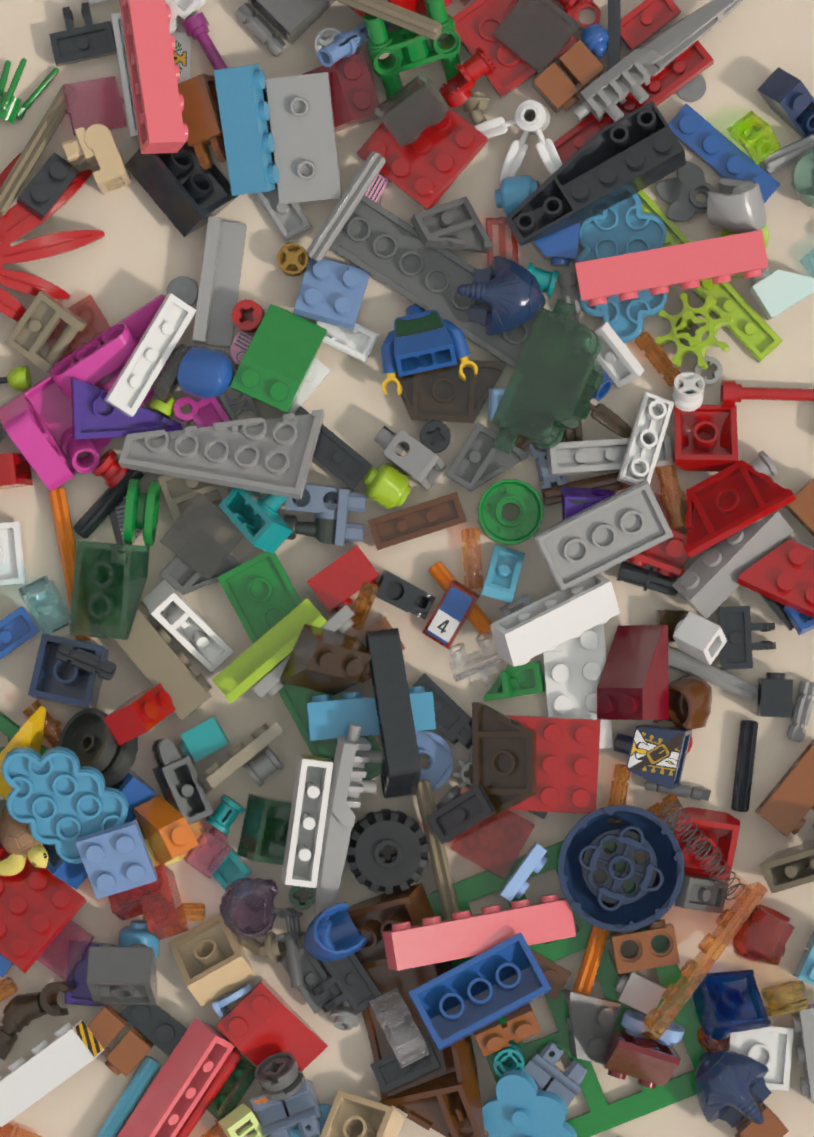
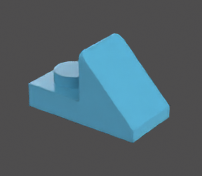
M495 545L481 595L512 603L525 553Z

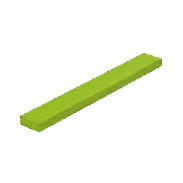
M643 190L637 193L641 199L642 213L654 214L661 218L665 224L667 234L662 247L691 242ZM712 279L700 281V287L691 289L704 304L708 295L714 296L717 303L712 307L711 312L718 319L728 315L733 320L731 326L725 327L759 363L783 341L729 282L713 285Z

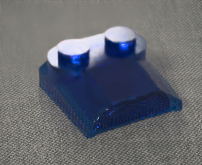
M753 970L696 974L693 978L692 1000L702 1030L708 1037L715 1040H724L734 1032L770 1027L771 1020L766 1013Z

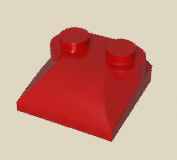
M674 405V465L684 471L720 472L738 462L737 405H701L695 411L689 412L682 411Z
M695 807L684 808L683 811H687L688 816L686 812H682L675 822L686 816L693 819L692 823H696L697 829H701L702 835L707 836V841L712 843L711 846L709 842H706L700 851L690 854L691 849L697 844L706 841V838L701 836L694 846L685 848L692 838L701 835V831L696 830L689 840L681 842V838L686 833L696 829V825L692 824L684 834L676 836V832L681 827L691 823L690 818H687L679 828L674 830V835L683 853L684 874L709 878V875L715 869L725 865L724 861H720L712 871L704 872L710 863L720 859V856L716 854L711 862L705 866H700V862L704 858L715 853V849L711 848L705 857L695 860L699 852L710 846L716 848V853L721 854V859L725 860L726 865L730 866L732 870L740 830V820L726 812ZM685 819L676 823L675 828L679 826ZM687 825L686 827L682 828V829L677 833V835H679V834H681L682 832H684V831L689 827V825ZM692 831L691 833L687 834V835L682 839V841H684V840H686L687 838H689V837L694 833V831ZM697 837V838H695L694 840H692V841L687 845V847H689V846H691L692 844H694V843L699 839V837ZM704 843L694 848L691 853H694L697 850H699ZM709 849L700 853L696 859L705 855ZM714 855L705 859L701 865L706 864ZM718 861L711 864L706 869V871L712 869L718 863ZM723 867L716 870L710 877L717 875ZM725 867L717 877L730 870L729 867ZM728 873L724 874L718 879L723 880L728 875ZM730 873L729 876L725 879V881L728 880V879H730L731 873Z

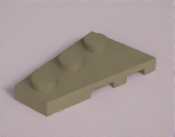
M278 722L270 728L266 723L251 734L254 740L245 747L241 742L227 753L231 759L221 766L217 761L203 773L207 778L201 784L205 793L207 794L284 733L285 731Z

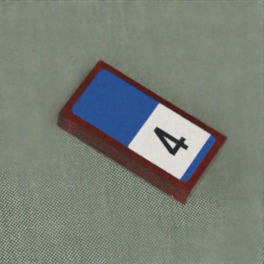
M454 579L449 584L422 633L449 649L480 595Z

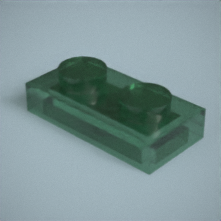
M241 1055V1060L207 1108L217 1120H221L236 1108L255 1079L254 1075L257 1067L243 1055Z

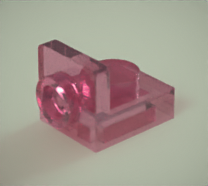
M202 824L199 829L202 834L197 839L199 845L188 851L183 859L193 868L211 878L232 850V847L226 840L228 835L222 833L214 826L209 829Z

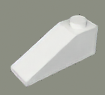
M166 579L143 599L150 614L211 673L234 653L233 649Z

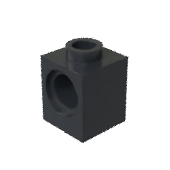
M766 672V678H758L757 716L792 718L793 680L785 679V673Z

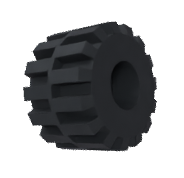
M381 809L378 812L373 813L372 811L365 814L366 817L361 821L358 820L351 832L347 851L350 870L361 885L364 884L369 890L376 893L377 891H382L385 894H394V891L402 890L403 892L409 889V885L414 881L416 883L422 877V871L428 864L429 848L424 832L413 818L399 810ZM385 845H390L392 850H397L396 854H391L390 860H385L384 855L379 854V851L384 850Z

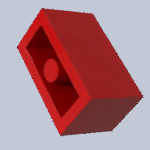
M356 545L309 579L307 583L328 612L333 609L338 612L346 604L349 606L353 603L350 597L359 590L364 595L378 585L375 579L380 575L359 546Z
M159 683L133 696L103 719L120 746L148 732L176 709L172 704L170 695Z

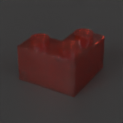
M165 864L155 866L158 875L156 882L108 896L112 913L122 921L145 914L149 932L158 940L189 931L174 872Z

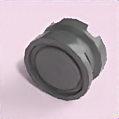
M279 1052L265 1058L257 1066L254 1075L259 1085L262 1086L264 1095L271 1101H280L294 1095L302 1087L305 1079L296 1059L288 1052Z

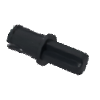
M624 561L622 562L617 577L618 581L643 587V591L650 589L670 596L677 595L678 592L672 586L678 580L677 578L654 572L652 567L648 570Z

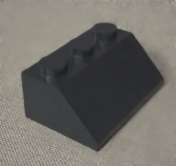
M187 142L178 153L141 154L139 148L125 164V167L183 237L208 222V216H216L239 196H232L230 183L214 163H212L211 168L205 170L201 167L194 147L188 146Z

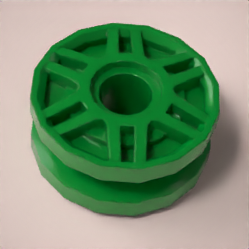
M130 478L124 513L123 534L125 544H133L137 531H143L145 546L154 545L160 501V483L158 480H151L147 493H141L139 479Z
M503 479L492 484L483 493L477 508L478 522L483 533L492 541L502 545H518L529 540L539 529L543 519V503L538 492L528 483L517 479ZM507 504L515 505L519 511L518 518L513 521L506 520L502 516V507Z

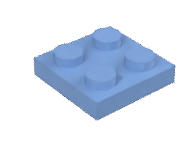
M309 258L293 314L353 331L370 274L363 269L323 258L320 262Z
M137 820L76 839L75 843L96 899L157 881L158 875Z

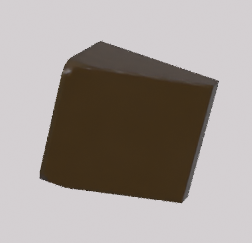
M657 610V625H668V642H675L673 638L675 627L681 620L685 619L688 611Z

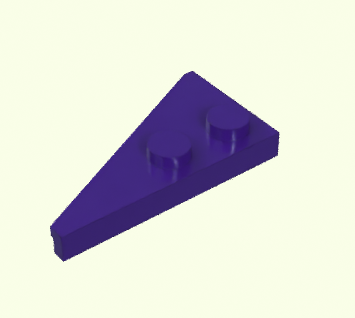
M71 378L72 431L75 440L126 437L127 434L163 429L166 432L183 430L181 423L142 406H139L133 417H129L104 401L108 391L78 378Z

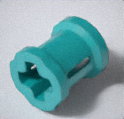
M529 262L527 270L537 278L542 292L546 293V297L551 298L559 271H546L534 267V263Z
M223 794L221 796L222 802L214 813L207 816L205 820L222 833L228 835L230 833L229 827L239 813L243 814L246 809L228 795Z

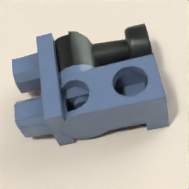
M306 483L302 499L288 497L285 501L284 510L315 513V522H298L296 515L285 514L284 521L293 530L287 539L294 540L296 534L315 537L324 544L344 546L346 542L363 541L364 524L348 523L349 511L366 512L367 496L351 492V488Z

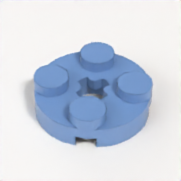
M415 731L419 756H422L424 753L428 754L429 758L427 761L431 764L428 769L425 767L421 768L419 781L430 780L433 791L444 785L450 777L453 767V756L447 742L438 734L431 731Z

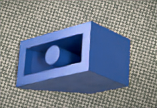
M580 222L530 243L544 260H551V265L568 267L570 262H576Z

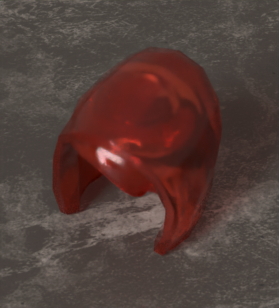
M756 904L739 922L733 932L732 946L734 954L738 958L756 963L779 965L781 957L785 953V944L794 929V926L788 923L790 918L772 908Z

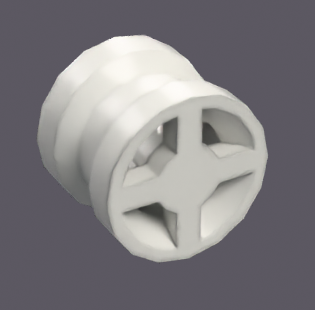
M683 372L677 375L674 380L672 401L682 411H695L703 402L704 379L695 372Z

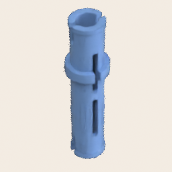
M384 21L386 29L392 25V23ZM365 22L359 23L348 32L339 33L335 36L333 42L319 49L317 56L320 63L325 67H331L341 58L350 57L356 53L357 48L369 40Z

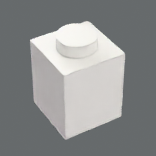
M691 611L684 620L677 624L673 634V638L680 651L709 666L727 642L721 626Z

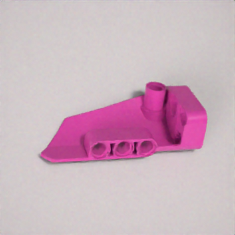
M161 294L56 363L52 367L49 376L0 407V420L5 431L51 492L75 477V474L78 472L85 474L94 471L99 465V454L114 438L77 440L73 438L71 378H78L109 392L166 295ZM178 343L140 406H143L178 370ZM83 451L89 452L84 457H77V455Z

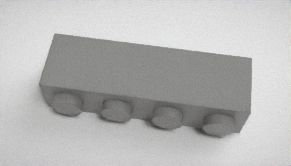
M777 510L709 547L672 586L694 610L707 619L740 586L736 583L739 575L776 549L794 530Z

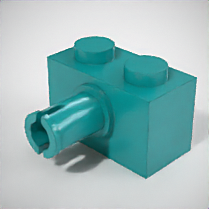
M233 488L218 505L253 546L274 554L293 532L278 514V509L288 497L266 494L263 497L256 491Z

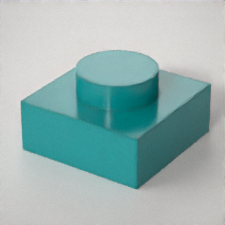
M229 848L207 868L225 892L228 893L234 890L252 873V870L234 848Z

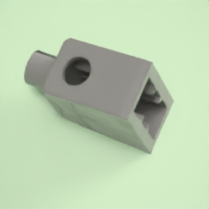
M384 426L374 439L376 443L385 449L383 455L388 461L426 490L431 488L447 467L438 455L402 429L396 434ZM409 449L407 455L401 456L404 450Z

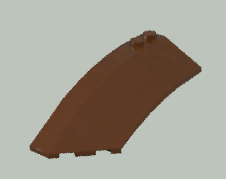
M423 884L410 885V888L403 892L398 890L394 891V894L383 893L349 906L347 911L359 934L361 936L364 934L367 939V944L354 954L383 996L362 1010L374 1062L428 1038L441 1068L386 1094H383L380 1088L382 1099L379 1102L390 1107L392 1105L408 1114L407 1118L428 1131L432 1128L445 1137H485L477 1065L471 1035L438 1052L409 995L410 991L453 969L451 961L399 971L388 969L382 932L392 930L391 924L410 921L411 926L422 924V918L435 916Z

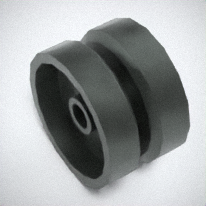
M85 708L77 712L67 722L61 732L58 747L72 750L79 758L81 766H90L98 769L104 776L106 787H110L119 783L132 768L138 751V737L119 746L103 719L108 714L97 708Z

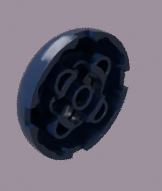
M612 805L599 808L585 815L568 832L559 853L558 878L567 902L585 921L609 931H634L659 920L672 907L683 884L684 858L674 833L659 817L639 807ZM607 840L615 841L617 845L615 852L606 853L604 851L603 845ZM641 850L645 852L646 860L644 863L637 864L634 862L633 855L636 851ZM623 861L625 869L622 872H616L614 869L615 863ZM596 870L605 871L606 879L604 882L597 883L593 880V874ZM632 880L635 882L636 889L633 893L628 894L623 891L622 887L625 881Z

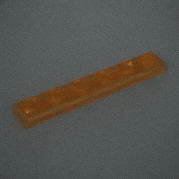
M761 883L744 884L743 892L734 898L736 902L731 909L727 908L719 915L716 920L718 926L712 935L708 933L698 945L700 951L694 959L690 958L680 969L682 974L676 984L671 983L661 996L664 1001L658 1009L653 1008L643 1020L645 1027L640 1033L649 1040H659L767 892L768 889ZM743 885L739 888L734 897L742 891Z

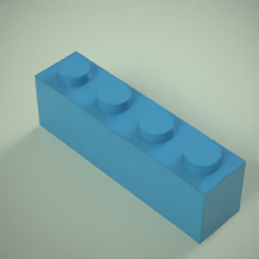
M259 64L214 70L232 196L268 192L277 189L276 183L279 182V171L273 163L272 152L274 151L275 143L273 135L269 133L267 121L270 119V108L268 103L264 101L263 89L266 85L264 72L260 70Z
M424 686L408 687L415 731L435 730L433 692H425ZM362 692L343 693L344 700L331 701V695L312 696V702L305 703L308 741L336 739L338 736L348 735L349 726L352 722L362 724L361 736L380 735L375 698H362Z

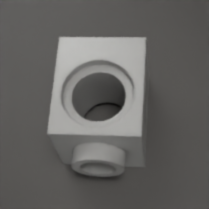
M634 971L627 973V975L621 974L614 990L618 992L616 996L618 1001L653 1017L666 988L662 984Z

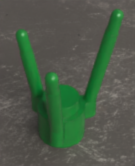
M25 58L21 59L7 92H4L11 62L9 60L5 61L0 78V118L12 124L16 117L22 120L29 107L59 73L58 68H54L20 107L21 100L13 96L27 60Z

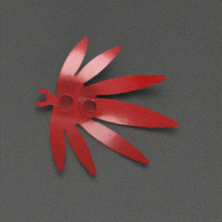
M21 153L0 174V188ZM88 169L79 172L77 178L43 220H40L18 203L11 207L4 216L0 217V284L32 296H37L40 291H44L54 299L70 298L66 291L45 279L20 271L7 270L3 266L4 264L29 262L61 255L105 237V233L101 230H72L39 236L11 246L13 242L34 230L64 206L93 175L92 170ZM0 287V312L19 322L27 309L13 295Z

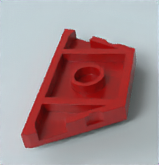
M740 460L686 490L688 512L685 515V527L687 528L685 551L689 558L797 499L792 490L783 488L775 483L771 477L764 473H759L753 466Z
M788 539L739 575L737 584L814 618L813 549Z

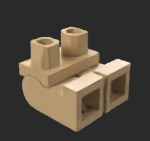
M94 124L88 127L87 130H85L84 126L75 129L77 137L62 143L67 159L74 167L87 162L92 169L100 167V170L93 172V176L103 194L132 184L118 145L106 126Z

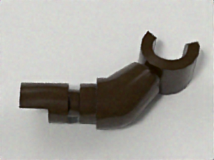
M70 981L51 982L41 992L20 994L11 999L3 1010L4 1017L1 1020L3 1026H0V1058L4 1061L6 1060L18 1038L16 1033L21 1032L24 1026H29L32 1020L47 1013L52 1016L69 1015L68 1008H62L58 1005L57 995L60 990L64 993L73 992L77 989V985Z

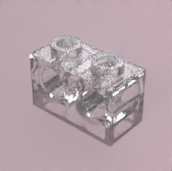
M397 988L369 1001L374 1015L401 1068L430 1054Z

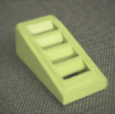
M244 1103L218 1121L227 1137H243L251 1130L253 1133L248 1137H266L263 1135L262 1128L255 1115ZM248 1122V1125L246 1127H244L238 1133L235 1132L242 1125Z

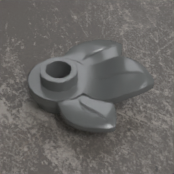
M686 161V165L677 170V178L663 180L655 186L659 197L664 202L670 204L667 218L677 222L688 221L696 213L707 212L708 192H716L712 185L705 182L703 170L689 161ZM698 193L704 194L706 201L699 203L695 199V195Z

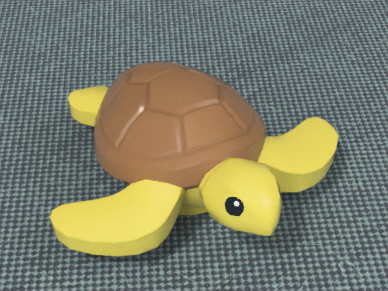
M5 806L3 810H0V842L3 848L11 855L7 859L0 861V876H13L20 873L25 866L27 856L35 867L46 868L49 858L43 844L36 841L32 836L30 824L20 823L13 819Z

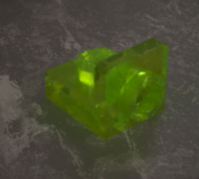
M752 110L727 128L731 138L747 150L755 164L761 163L780 148V143L770 125Z

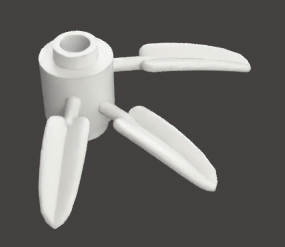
M527 100L522 102L516 109L515 119L505 121L504 117H497L474 126L487 138L505 134L508 131L507 127L516 124L524 130L520 141L514 140L508 150L500 174V184L503 178L516 175L528 150V145L525 142L529 133L537 134L540 142L537 143L536 149L549 174L552 175L562 166L553 141L550 138L545 139L542 133L549 126L550 112L545 105L538 101ZM534 110L536 114L535 119L530 122L527 121L528 114Z

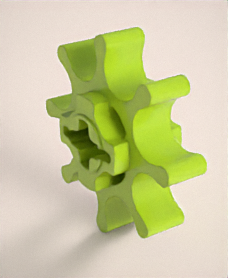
M683 292L680 294L683 309L679 314L670 315L663 309L659 311V316L663 320L671 322V330L665 336H657L655 342L661 347L668 343H676L677 353L671 359V362L676 367L681 366L686 355L693 353L698 357V365L702 369H707L708 364L705 360V353L709 348L716 346L724 352L729 351L730 348L725 342L717 340V331L723 326H731L733 320L728 315L720 319H713L711 317V309L717 303L714 296L708 295L702 307L693 308L690 305V297ZM696 325L699 329L696 330V335L692 337L689 333L693 330L692 326Z

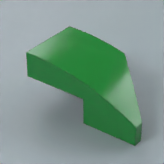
M541 661L515 667L512 665L507 666L505 670H502L491 689L484 695V701L545 692Z

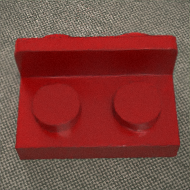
M670 527L673 537L627 560L639 566H645L646 563L656 566L657 572L668 577H674L675 574L682 576L688 559L685 551L687 533Z

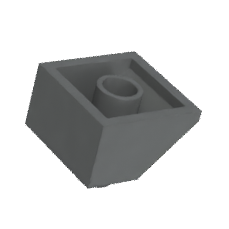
M102 943L98 947H89L87 985L94 1004L157 1005L156 957L153 947L139 943L131 944L129 947H117L111 943Z

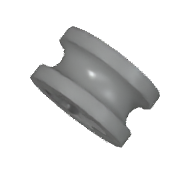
M709 356L705 357V360L709 363L708 366L713 364L716 371L712 373L713 379L708 380L707 376L703 378L707 386L717 382L722 376L723 371L721 363L714 357ZM697 362L693 372L700 375L702 368Z

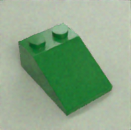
M270 304L238 367L230 388L278 411L290 414L327 333V329Z

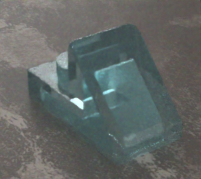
M47 575L18 589L21 598L44 634L49 635L73 623L72 617L54 581L49 580Z

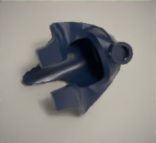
M494 256L492 265L485 269H474L473 283L462 284L456 289L457 293L461 296L486 302L490 305H471L469 321L479 322L484 325L486 334L489 336L511 330L533 318L537 311L543 309L546 304V299L542 294L537 278L523 266L501 256Z
M734 1051L703 1052L699 1057V1065L694 1079L699 1105L707 1122L712 1123L717 1119H721L734 1128L746 1116L756 1124H763L764 1116L752 1096L759 1103H762L772 1093L766 1087L764 1076L769 1071L768 1067L751 1057Z

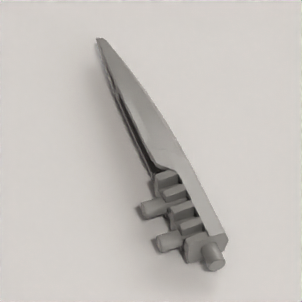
M712 0L660 33L640 49H635L580 92L583 102L572 110L574 116L581 120L591 112L600 121L604 118L603 114L606 112L614 122L623 118L624 113L616 105L618 102L621 105L625 103V97L631 93L640 104L644 103L649 98V94L641 85L647 86L651 83V76H656L664 70L667 64L709 32L743 0Z
M355 722L350 723L348 735L338 736L316 887L315 916L324 909L334 905L337 899L351 831L354 828L356 817L350 807L360 808V793H375L377 790V782L375 780H363L362 778H366L367 774L364 769L365 763H381L383 754L382 751L371 750L372 744L366 737H360L362 724Z

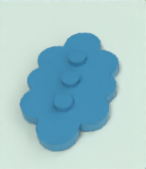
M636 193L602 211V214H595L582 221L579 230V243L584 250L578 256L576 263L661 248L667 234L665 224L661 218L654 214L642 213L641 199ZM580 291L578 298L584 312L590 316L603 317V324L608 322L622 342L628 343L636 339L641 333L643 317L656 315L663 309L666 304L667 293L651 296L650 291L638 292V298L620 301L619 296L606 298L607 304L589 307L588 302L581 303Z
M21 746L9 751L2 762L1 772L3 778L12 787L6 801L8 813L18 822L30 824V831L34 839L42 844H54L57 854L68 863H83L75 843L77 838L121 825L127 818L129 804L125 795L115 788L106 787L103 774L94 767L81 766L77 755L68 748H50L41 756L37 751Z
M513 1069L506 1071L497 1083L496 1096L486 1100L481 1108L484 1129L489 1133L488 1137H577L575 1129L565 1122L567 1106L564 1100L558 1094L551 1091H539L534 1078L522 1070Z

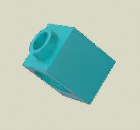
M213 716L181 734L180 736L183 741L179 745L185 756L193 757L194 761L197 762L228 745L230 742L218 720Z

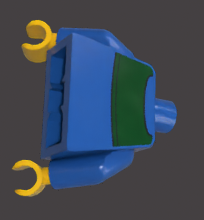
M417 304L407 307L406 316L398 317L394 320V330L388 333L381 346L382 371L386 373V379L382 383V390L388 397L387 387L392 383L397 384V394L400 396L402 393V385L396 379L395 372H398L399 377L457 365L456 359H459L461 363L458 376L462 381L466 380L462 370L465 367L471 368L474 377H476L478 367L476 363L468 358L470 351L463 331L448 319H442L436 310L424 312V309Z

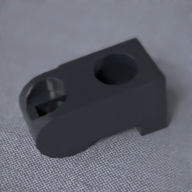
M386 570L383 571L378 585H376L372 593L373 596L424 620L436 599L433 595Z

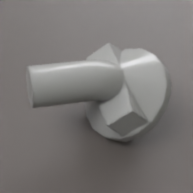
M345 1000L341 1003V1006H336L331 1010L329 1020L334 1023L336 1028L348 1031L359 1025L360 1013L355 1014Z

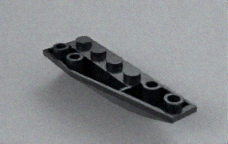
M651 101L598 131L505 218V222L520 246L541 239L610 208L685 166V151L655 103Z

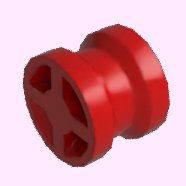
M245 299L235 304L231 317L236 327L246 333H255L266 313L262 306L253 300Z
M109 449L100 457L99 465L92 473L96 477L101 476L105 480V484L111 489L124 478L129 469L121 468L118 463L117 453Z

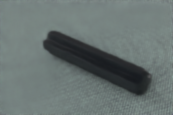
M129 469L124 478L111 489L108 487L73 527L75 532L82 538L87 539L127 495L130 478H137L140 481L146 472Z
M742 720L740 724L731 805L732 810L737 812H748L758 731V722L754 720Z

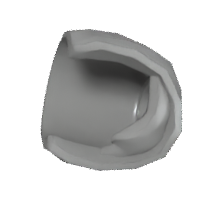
M720 178L718 182L719 193L708 192L707 216L710 224L737 234L757 231L765 227V206L758 182Z

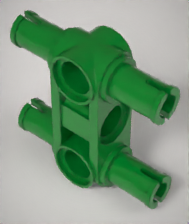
M424 0L428 17L442 24L440 36L444 33H449L444 39L437 38L436 40H431L404 28L387 33L382 19L367 13L363 15L369 36L367 43L368 55L375 74L382 79L388 101H398L406 95L400 78V72L441 59L446 80H450L459 73L455 65L461 64L458 54L461 49V40L454 19L450 14H447L443 0ZM390 53L388 57L379 59L382 54Z

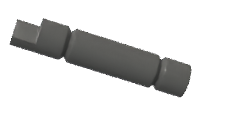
M648 779L645 785V790L657 791L684 798L690 797L695 800L709 801L711 790L698 787L691 788V786L683 784L671 790Z

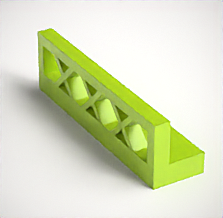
M306 598L216 675L212 681L224 693L229 703H234L292 653L305 624L321 628L327 622L326 618Z

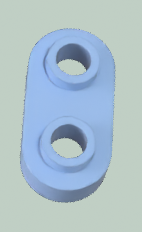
M633 1009L625 1010L621 1021L622 1026L626 1028L625 1031L629 1035L634 1037H643V1035L652 1037L658 1043L665 1046L681 1043L685 1031L682 1025L655 1015L651 1017Z

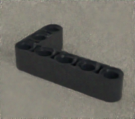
M398 628L366 631V647L372 654L369 667L384 755L381 767L383 796L385 799L416 795L421 775V765Z

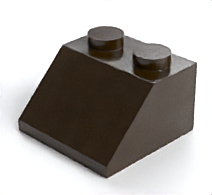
M305 624L280 680L283 683L336 695L360 682L372 654L356 637Z

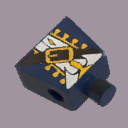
M640 725L636 727L633 737L618 733L614 743V751L629 755L626 766L628 771L672 790L680 785L692 729Z

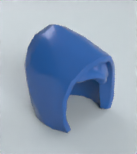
M195 345L188 350L179 364L177 377L180 390L187 395L200 399L216 398L230 387L233 381V364L223 352Z
M346 902L336 903L324 909L309 924L304 937V949L313 958L324 962L340 960L349 957L367 944L365 935L361 936L347 911L349 905Z

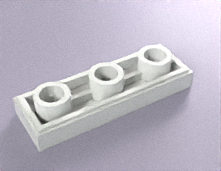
M648 392L642 395L617 481L633 486L646 479L650 485L674 406L673 401ZM643 436L649 438L650 444L644 442Z

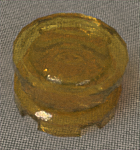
M804 981L785 982L782 985H772L763 988L761 994L762 998L766 999L767 1005L764 1007L766 1015L778 1016L808 1008V998H804L803 995L805 990Z

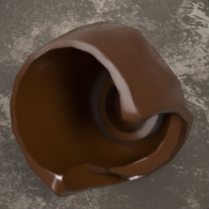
M693 675L680 677L670 682L669 719L666 721L673 722L677 727L685 729L705 727L711 713L712 687L704 679ZM653 720L654 723H657V722H659V721H663V720Z

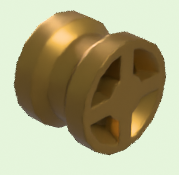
M289 243L281 247L278 251L277 262L284 274L295 277L306 271L309 260L306 250L301 245Z

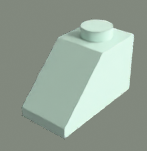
M769 270L762 272L763 276L752 279L755 285L749 289L769 321L814 293V278L783 270H777L771 274Z

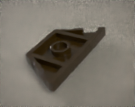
M456 359L457 365L399 377L398 372H395V376L402 385L400 396L411 420L473 424L489 397V388L493 389L506 367V362L470 360L476 363L478 372L476 377H474L471 368H463L465 381H462L458 376L461 365L459 359Z
M472 702L473 787L482 785L496 810L495 814L480 822L483 823L537 794L536 731L481 702Z

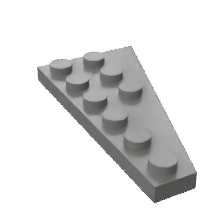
M321 409L312 411V414L295 416V413L283 414V417L263 419L258 417L213 423L214 426L197 428L195 425L187 426L185 430L166 432L163 429L127 434L118 463L121 468L302 499L324 412Z

